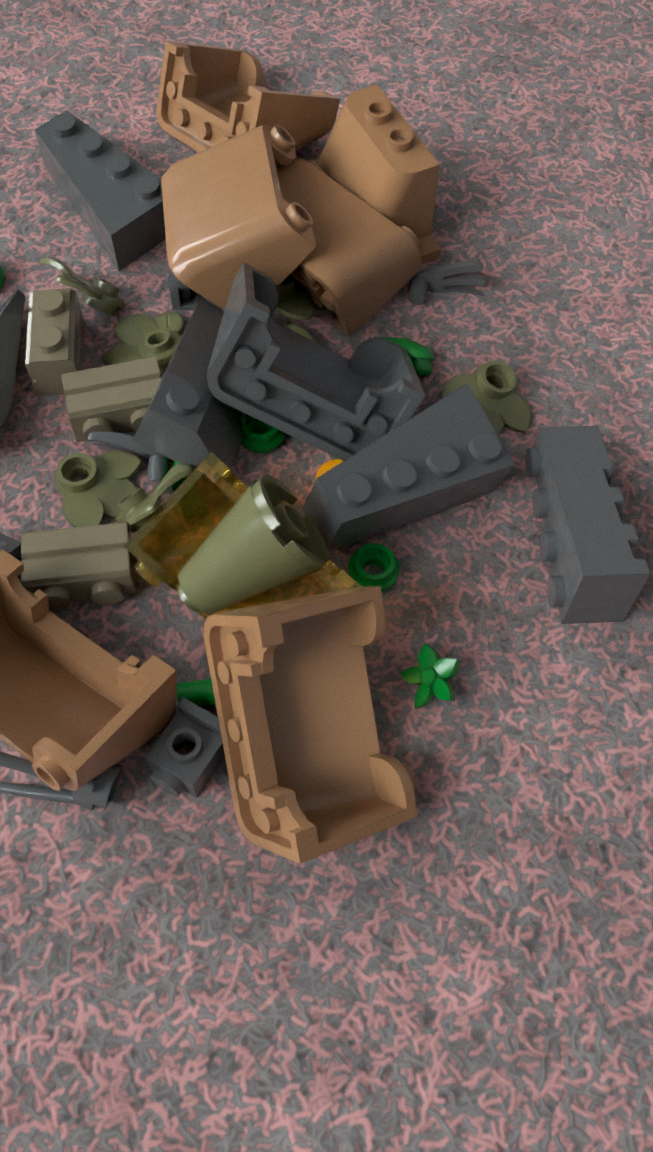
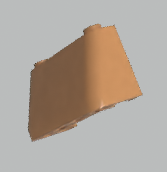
M166 41L157 100V118L160 127L166 133L197 152L206 150L264 124L271 125L272 127L278 124L285 128L295 141L294 148L297 151L331 131L336 121L340 99L328 92L322 91L303 94L270 91L262 87L264 72L260 61L256 56L245 50Z
M268 124L261 125L173 163L161 178L169 267L183 284L224 310L232 283L243 262L268 275L277 287L317 247L311 228L313 220L308 211L299 203L293 201L290 204L282 198L276 167L280 163L287 166L290 165L296 158L293 137L285 128L278 124L274 127Z
M297 158L288 166L280 165L276 167L282 198L288 203L297 202L308 211L313 220L311 228L317 247L289 275L311 291L314 303L318 307L322 308L325 305L329 310H334L338 318L333 322V325L350 337L361 329L422 268L421 255L418 248L420 241L411 229L406 226H397L327 176L320 165L314 160L309 159L306 161L302 158Z
M2 549L0 551V739L31 761L34 772L50 788L59 791L64 786L75 791L151 741L167 727L176 714V669L154 654L142 666L141 660L134 655H131L124 662L118 660L50 612L47 594L39 589L32 594L29 590L25 589L17 577L24 571L23 563Z
M362 586L229 610L208 616L204 624L206 654L238 824L242 833L252 844L299 864L418 817L414 796L415 780L411 771L398 759L381 754L363 649V646L379 642L384 636L388 622V612L383 602L381 586Z

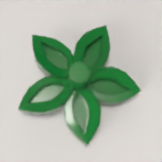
M424 643L418 656L419 666L410 667L400 673L406 682L419 685L414 700L416 709L429 704L434 694L441 700L455 701L453 688L447 680L456 676L461 660L453 658L441 659L440 654L426 643Z

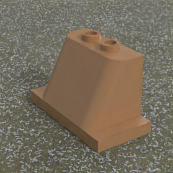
M378 84L352 92L343 105L320 157L314 161L320 165L327 176L394 224L411 229L420 241L418 248L422 264L440 258L442 248L431 235L440 164Z

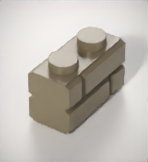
M71 288L33 290V292L29 293L28 308L30 312L28 313L25 366L30 379H32L36 396L64 394L61 374L84 370L85 322L80 310L76 290Z
M156 356L61 374L67 413L76 442L87 441L89 433L94 431L122 434L133 431L137 432L161 381Z
M128 522L21 533V562L24 565V571L21 573V584L32 594L38 589L47 594L49 611H61L67 609L70 603L93 601L99 605H114L121 602L123 597L136 596L134 542Z

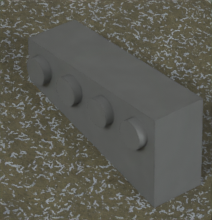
M68 110L54 116L50 121L35 129L44 167L66 198L73 204L83 222H86L100 246L106 250L118 271L166 240L161 178Z

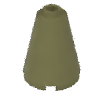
M266 474L253 481L179 571L178 580L180 585L177 588L178 594L189 609L195 612L200 610L204 614L211 615L317 572L327 564L325 561L329 559L330 553L317 524L310 514L304 518L300 516L292 506V504L298 501L297 497L278 479Z

